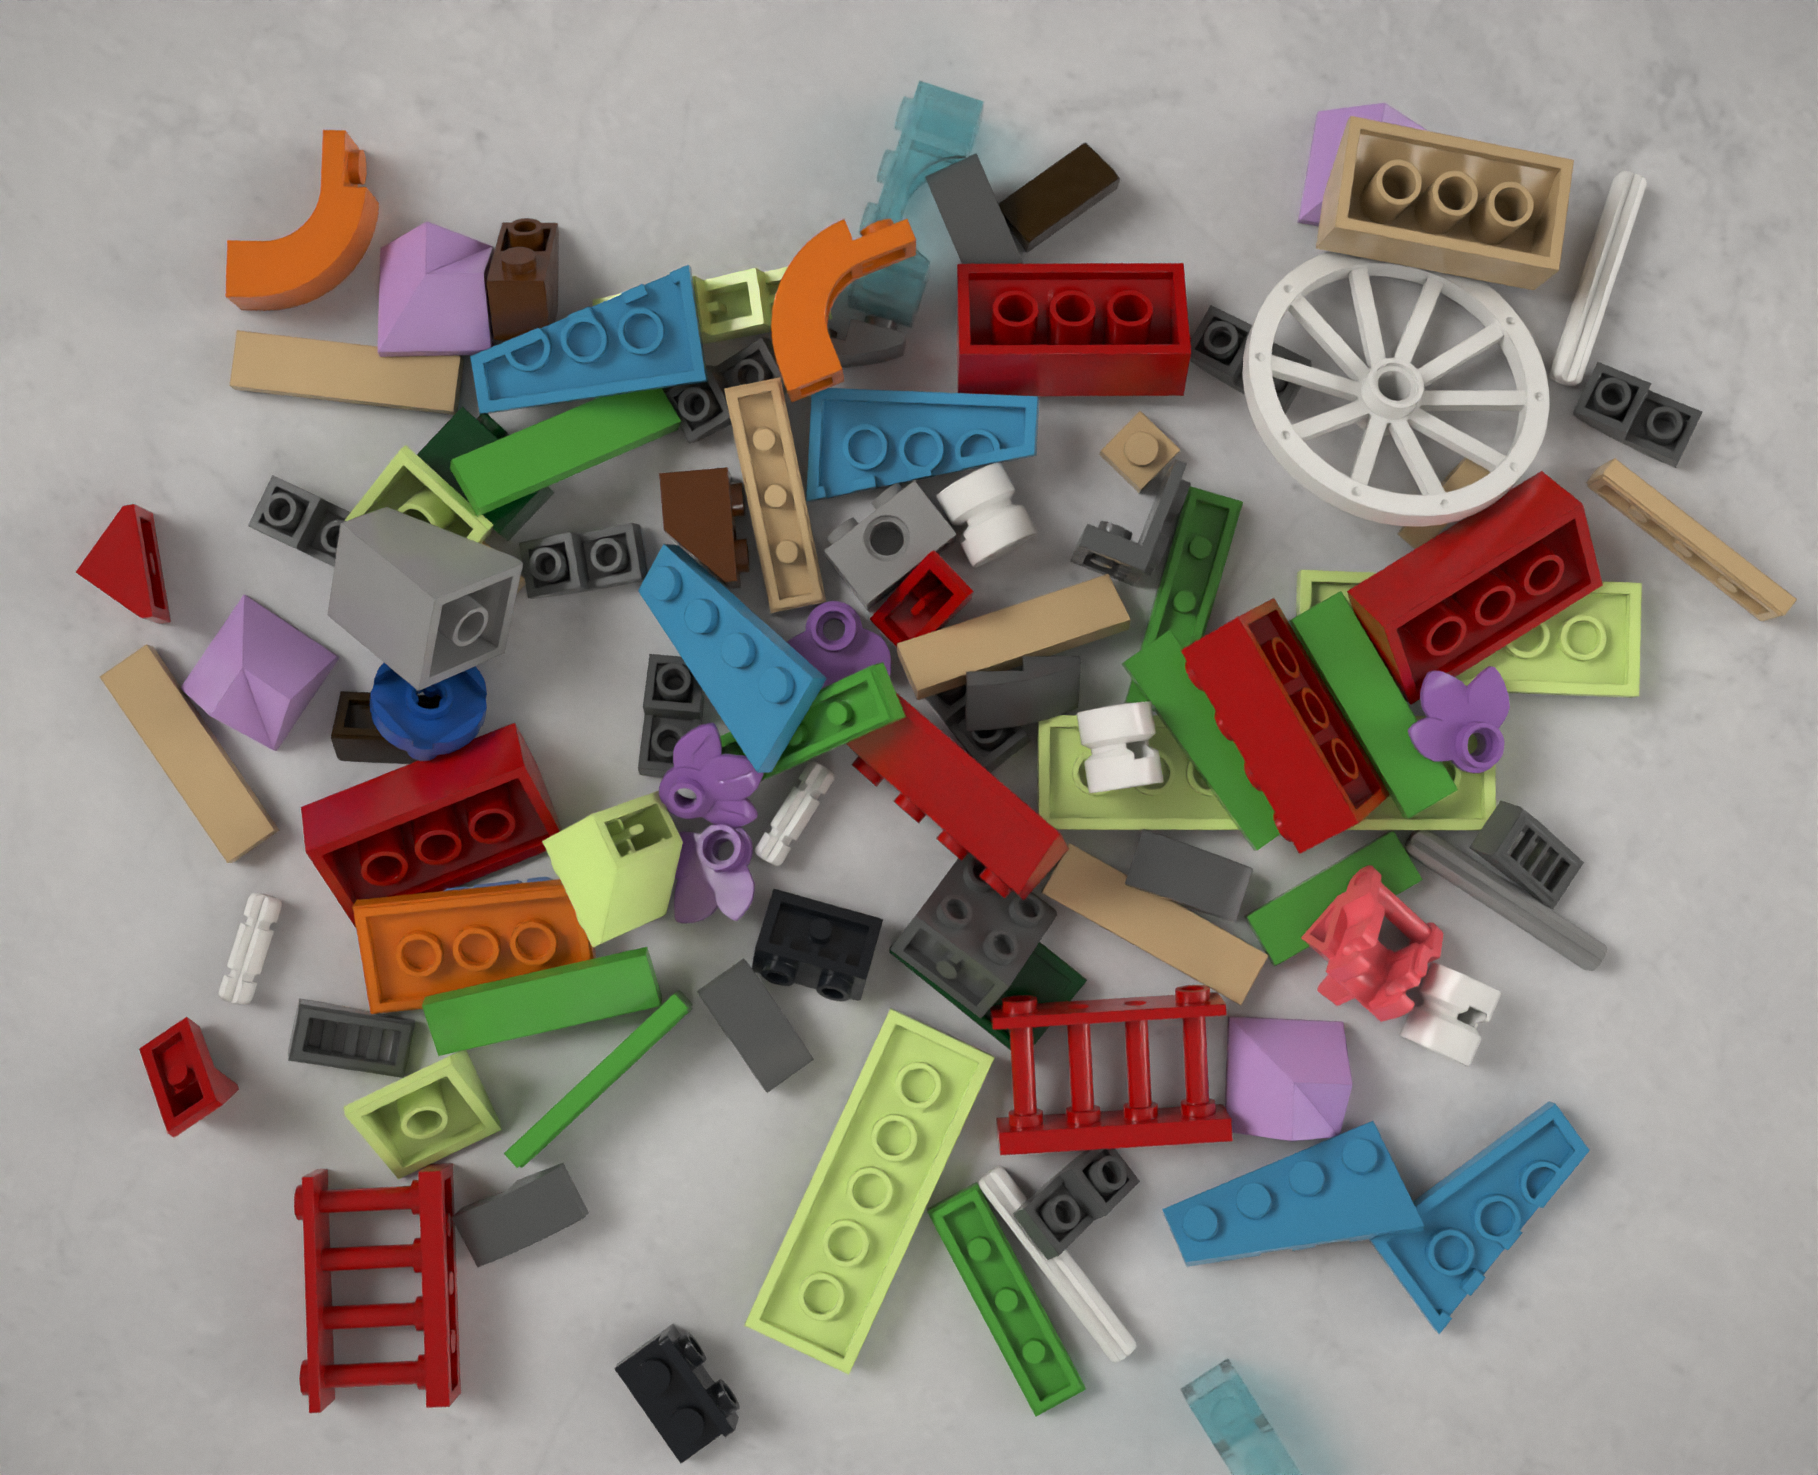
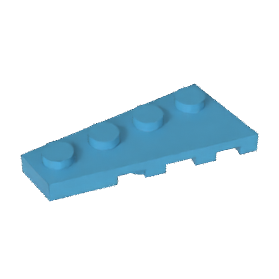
M689 265L669 272V275L645 285H638L593 307L588 306L569 314L568 317L543 328H536L470 356L479 413L491 414L707 382L708 376L691 267Z
M827 388L812 394L806 501L813 502L891 486L895 483L900 484L984 467L996 462L1003 463L1036 456L1040 398L1038 396Z
M663 544L638 592L756 772H772L827 678L679 545Z
M1549 1101L1413 1201L1425 1226L1424 1231L1374 1236V1239L1368 1240L1432 1328L1440 1334L1452 1320L1450 1315L1467 1294L1471 1296L1486 1278L1484 1276L1485 1272L1504 1249L1509 1250L1522 1234L1521 1228L1539 1207L1543 1208L1590 1150L1558 1106Z
M1374 1121L1162 1209L1186 1267L1260 1256L1261 1253L1287 1249L1295 1251L1315 1248V1245L1349 1240L1354 1242L1374 1239V1236L1402 1232L1407 1234L1424 1231L1425 1227Z

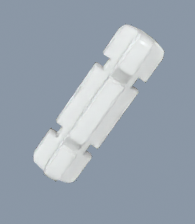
M811 761L807 764L798 778L802 781L799 787L793 786L770 823L773 827L771 832H765L755 848V853L760 858L774 866H779L784 862L792 849L789 847L792 839L797 841L820 804L817 801L821 793L826 794L835 779V775L831 770L816 761Z
M252 893L248 898L243 914L248 916L245 923H240L227 964L231 972L228 975H224L218 992L219 997L227 1002L245 1005L249 1004L253 999L257 982L253 981L256 974L260 975L274 932L269 928L271 923H277L282 907L281 900L263 893Z

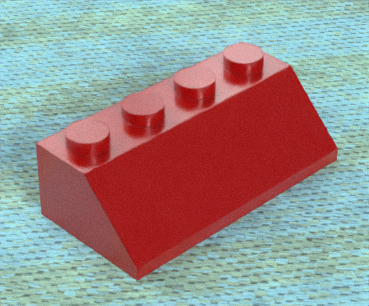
M1184 263L957 264L958 393L1014 396H1184L1191 358Z
M1540 471L1508 491L1491 506L1464 518L1351 588L1347 593L1357 619L1404 699L1411 705L1420 699L1422 683L1429 671H1441L1456 677L1603 586L1583 503L1543 471Z
M1275 598L1243 613L1180 650L1186 659L1185 669L1189 679L1197 689L1206 693L1215 709L1214 717L1220 732L1229 741H1234L1245 760L1244 770L1248 780L1256 790L1263 791L1274 810L1273 818L1279 833L1288 842H1293L1299 854L1359 824L1390 796Z
M896 692L906 717L847 743L846 745L858 756L851 765L876 787L885 779L900 792L893 802L918 824L927 816L943 831L936 839L962 861L970 853L986 868L979 877L1004 899L1013 891L1022 900H1025L1068 851L1069 848L1061 833Z
M516 723L474 738L467 745L454 752L437 755V757L429 761L413 762L301 807L305 852L355 927L353 905L356 900L439 892L447 888H455L546 852L547 850L542 841L562 831L538 765Z

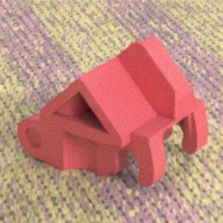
M1368 865L1360 869L1351 878L1347 891L1334 899L1301 939L1328 962L1326 968L1328 975L1319 984L1317 991L1336 1006L1355 998L1382 1022L1401 1017L1413 1009L1415 1003L1406 995V991L1417 987L1420 984L1421 978L1426 976L1428 963L1440 958L1443 931L1432 922L1426 924L1381 882V873L1373 866ZM1384 916L1410 939L1409 946L1393 952L1378 941Z

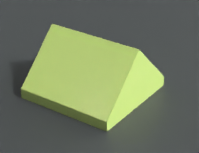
M406 445L399 450L345 519V521L381 508L389 507L480 544L491 535L493 524L483 515L477 517L470 503Z
M467 1050L450 1055L343 1107L345 1116L397 1179L502 1130L500 1121Z

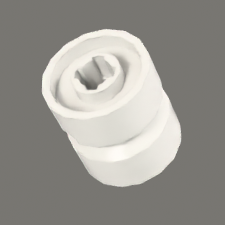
M996 462L970 473L936 495L950 525L962 526L964 532L960 536L959 542L973 568L1009 553L1031 540L1038 533L1024 505L1012 504L1011 498L1015 493V488L1001 462Z
M1151 702L1108 706L1077 713L1081 745L1091 749L1092 753L1084 762L1089 793L1164 782L1159 750L1150 747L1148 742L1156 734Z
M1431 962L1418 990L1424 1001L1422 1005L1414 1006L1408 1013L1399 1036L1469 1067L1482 1039L1476 1028L1479 1023L1490 1021L1501 992L1467 975Z

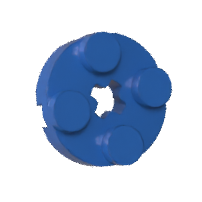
M383 663L376 673L374 685L370 693L372 720L380 734L392 745L407 751L408 755L413 759L429 761L437 757V755L459 750L471 742L479 733L480 728L484 724L487 710L486 682L480 671L474 666L418 691L388 665ZM423 692L429 698L438 694L442 697L439 701V707L436 709L420 707L417 694Z

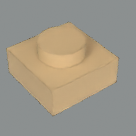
M1139 411L1100 451L1099 455L1140 493L1179 453L1180 449Z

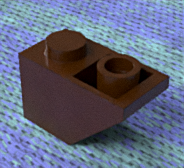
M532 218L502 222L486 280L494 340H510L536 328H543L555 323L558 312V223H541Z
M728 467L659 473L663 529L665 533L730 589L741 588L740 573L750 572L747 538L737 539L735 517L745 516L742 482L732 483V476Z

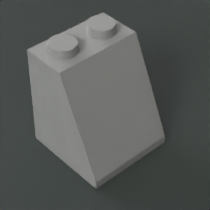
M384 507L341 523L327 615L419 691L505 653L523 563L514 556L389 507Z

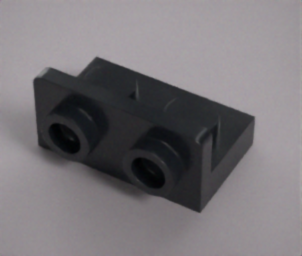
M773 888L755 946L752 969L754 972L761 974L765 980L776 985L791 986L795 983L816 989L818 994L833 1001L842 1002L849 999L860 1001L883 919Z
M672 1324L617 1363L614 1369L678 1461L683 1463L720 1435L727 1437L734 1432L739 1419L735 1411L740 1406L729 1386L722 1379L714 1382L703 1367L702 1363L706 1361V1356L696 1339L689 1332L681 1335L675 1325Z

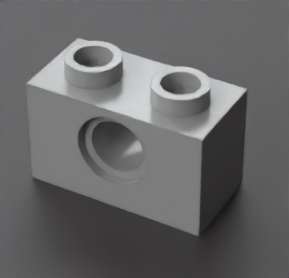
M915 480L904 489L899 483L890 486L872 502L876 509L872 514L859 524L854 517L848 519L827 537L832 545L824 550L826 559L866 610H869L900 586L928 553L935 550L938 554H941L956 542V532ZM891 528L901 534L904 543L897 553L885 556L877 553L870 544L871 539L880 529Z

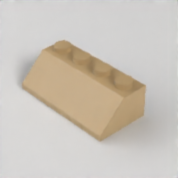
M1350 116L1347 120L1324 191L1316 249L1534 291L1560 269L1574 160Z

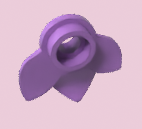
M829 601L817 606L807 619L806 631L794 636L787 642L827 678L822 688L871 665L884 662L889 677L891 674V656L885 641L876 633L862 628L857 612L843 602ZM831 620H838L845 626V633L838 640H829L824 636V626Z
M1488 666L1466 686L1462 681L1450 674L1436 670L1429 671L1422 683L1420 692L1421 707L1426 718L1415 722L1408 729L1413 746L1422 756L1431 761L1451 760L1458 769L1469 773L1487 771L1500 760L1504 752V738L1499 728L1509 713L1510 704L1506 685L1501 674L1495 667ZM1474 734L1477 739V747L1470 754L1468 752V740L1470 735Z
M714 723L700 725L682 736L674 747V767L664 774L659 786V797L668 811L680 818L694 819L703 817L714 825H727L731 828L741 827L754 821L758 817V813L747 797L751 796L758 788L764 773H757L747 756L722 754L720 733ZM682 788L690 789L695 793L696 798L684 797L678 790Z
M712 824L701 834L685 831L678 832L683 844L675 874V879L678 880L674 897V916L676 922L681 924L699 922L714 914L718 908L730 919L738 921L749 909L755 893V882L748 868L752 858L753 845L747 831L742 827L731 828L727 825ZM731 841L734 845L732 856L727 860H720L718 855L720 846L724 842Z

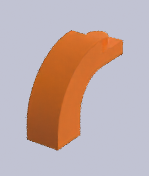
M323 130L320 196L315 210L303 226L290 235L276 240H227L225 297L241 310H282L309 303L322 297L343 282L363 258L375 232L379 202L367 187H358V184L364 185L366 181V157L364 151L359 150V147L346 130Z
M843 219L814 236L796 254L787 267L775 295L771 331L775 358L791 403L844 382L843 368L828 334V319L831 308L839 294L850 283L865 275L916 255V238L908 219L895 224L892 219L874 222L860 232L862 237L853 240L846 221Z

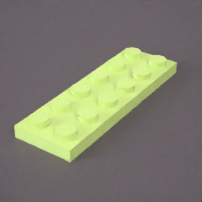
M1322 570L1298 571L1296 616L1342 591L1353 610L1347 591L1376 573ZM1602 581L1603 586L1455 678L1468 686L1482 670L1488 666H1493L1501 674L1508 693L1638 697L1640 690L1642 583Z
M890 1007L744 1326L848 1375L850 1374L995 1058L994 1055Z

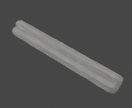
M1414 830L1407 839L1404 849L1409 856L1582 969L1594 971L1605 958L1607 953L1605 944L1430 830Z

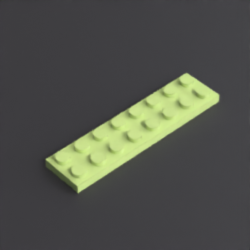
M1059 715L1037 722V814L1056 830H1239L1158 715H1153L1156 734L1148 742L1150 747L1159 750L1164 782L1097 793H1089L1084 762L1092 753L1091 749L1081 745L1077 715ZM1415 716L1417 721L1426 718V716ZM1471 734L1468 740V752L1470 754L1477 747V739L1474 734ZM1451 760L1442 761L1456 785L1457 791L1409 819L1403 818L1392 797L1389 796L1359 824L1347 830L1481 831L1496 808L1495 765L1481 773H1469L1458 769Z

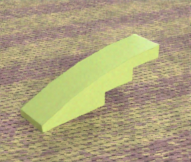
M787 267L767 272L752 268L706 280L692 276L702 343L719 342L772 332L771 320L775 295ZM621 293L592 300L593 306L619 296ZM830 311L829 319H828V320H831V319H832L831 311Z

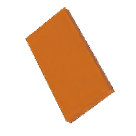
M560 879L356 900L353 905L370 1014L423 1009L422 1003L426 996L596 958L595 947H592L584 929L580 926L575 909Z

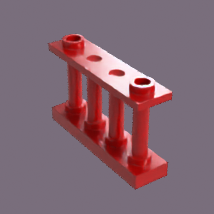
M1185 985L1176 987L1175 995L1037 1003L1035 996L1017 995L1003 998L1002 1005L992 1006L990 1008V1017L993 1030L1010 1029L1014 1110L1008 1112L1009 1117L996 1118L1000 1155L1232 1141V1120L1223 1104H1215V1100L1209 1098L1205 1017L1227 1016L1226 1003L1219 993H1210V987L1205 985ZM1182 1018L1186 1099L1181 1101L1180 1107L1158 1108V1104L1152 1102L1148 1020ZM1125 1022L1129 1102L1123 1105V1110L1101 1111L1099 1106L1094 1105L1090 1024ZM1067 1025L1071 1106L1066 1108L1065 1114L1043 1115V1110L1037 1108L1033 1027Z
M453 1163L429 1164L418 1172V1180H413L411 1186L329 1190L328 1169H316L303 1176L302 1185H298L295 1190L294 1212L297 1220H303L307 1360L302 1361L299 1382L301 1394L309 1396V1413H321L335 1400V1388L417 1384L418 1390H426V1408L450 1407L461 1394L455 1223L451 1218L455 1214ZM411 1209L413 1215H420V1238H415L413 1244L330 1248L329 1213ZM413 1267L415 1273H422V1296H417L415 1302L332 1306L331 1271ZM415 1326L417 1332L424 1331V1354H419L415 1361L334 1364L333 1330Z

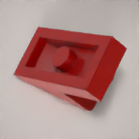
M185 1017L139 1048L166 1131L173 1138L221 1107L239 1090L238 1085L214 1067L200 1026L188 1017Z

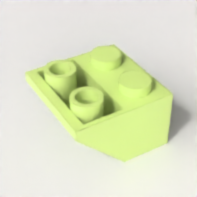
M659 791L591 814L542 841L551 859L552 867L560 878L575 909L577 920L584 929L592 947L666 915L683 841L667 807L659 797Z

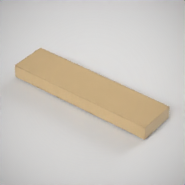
M237 330L229 386L235 390L455 415L458 412L464 359L456 355L380 357L378 346Z
M781 378L724 388L770 611L774 613L826 602Z
M1614 458L1598 467L1586 482L1588 488L1760 621L1786 615L1797 599L1617 459Z
M1109 574L897 643V655L916 699L920 700L965 685L967 671H1007L1021 666L1023 657L1051 656L1129 630L1131 619Z
M146 644L100 676V679L227 863H234L280 831L186 693L180 689L181 686L153 646Z
M1071 843L1067 844L1068 851L1057 862L1041 893L1205 986L1210 987L1228 999L1242 1005L1269 955L1172 900L1125 885L1126 874Z

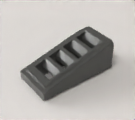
M1504 801L1499 802L1469 847L1550 909H1554L1584 864L1578 856L1526 810ZM1523 832L1524 836L1522 837V839L1520 840L1512 854L1508 855V851L1510 850V848L1512 847L1520 833ZM1536 842L1537 845L1527 858L1524 865L1521 866L1520 862L1522 861V859L1524 858L1532 844ZM1549 852V857L1534 878L1531 874L1545 853ZM1560 861L1562 864L1553 876V878L1551 879V881L1549 882V884L1547 885V887L1543 886L1548 877L1550 876V874L1552 873L1553 869L1557 865V863Z
M299 998L289 1043L288 1061L404 1078L415 1020L381 1013L370 1014V1011ZM314 1018L325 1020L319 1047L308 1045ZM337 1022L348 1023L342 1052L332 1050ZM360 1026L371 1027L366 1056L355 1055ZM384 1029L394 1031L389 1061L378 1059Z

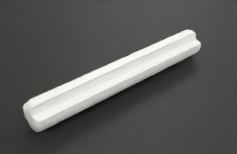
M1621 171L1613 179L1549 373L1550 379L1556 383L1575 387L1583 379L1647 185L1646 179L1642 175L1634 174L1630 171Z
M999 1165L987 1172L979 1180L980 1189L1104 1353L1114 1363H1118L1129 1356L1136 1348L1134 1338L1068 1251L1065 1249L1059 1256L1047 1260L1014 1217L1013 1213L1028 1199L1005 1168Z

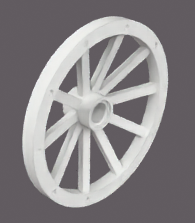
M1329 251L1302 263L1289 272L1274 287L1260 308L1246 340L1243 355L1244 393L1255 427L1265 445L1280 465L1303 487L1323 501L1357 517L1382 524L1423 527L1446 524L1472 516L1494 504L1517 483L1536 457L1543 442L1550 407L1548 380L1542 357L1533 337L1514 309L1482 280ZM1369 276L1399 278L1423 285L1393 358H1386ZM1349 278L1367 366L1304 298L1305 295L1323 285ZM1440 293L1463 306L1484 325V329L1419 369L1410 364ZM1287 311L1291 313L1350 379L1272 355V346L1278 324ZM1496 343L1499 344L1507 358L1517 390L1424 391L1426 386ZM1273 377L1352 402L1291 425L1277 397ZM1425 411H1519V417L1513 444L1507 456ZM1355 422L1365 431L1350 477L1326 463L1310 449L1305 441ZM1411 428L1491 471V473L1471 485L1445 492ZM1383 436H1392L1422 495L1400 494L1368 486Z

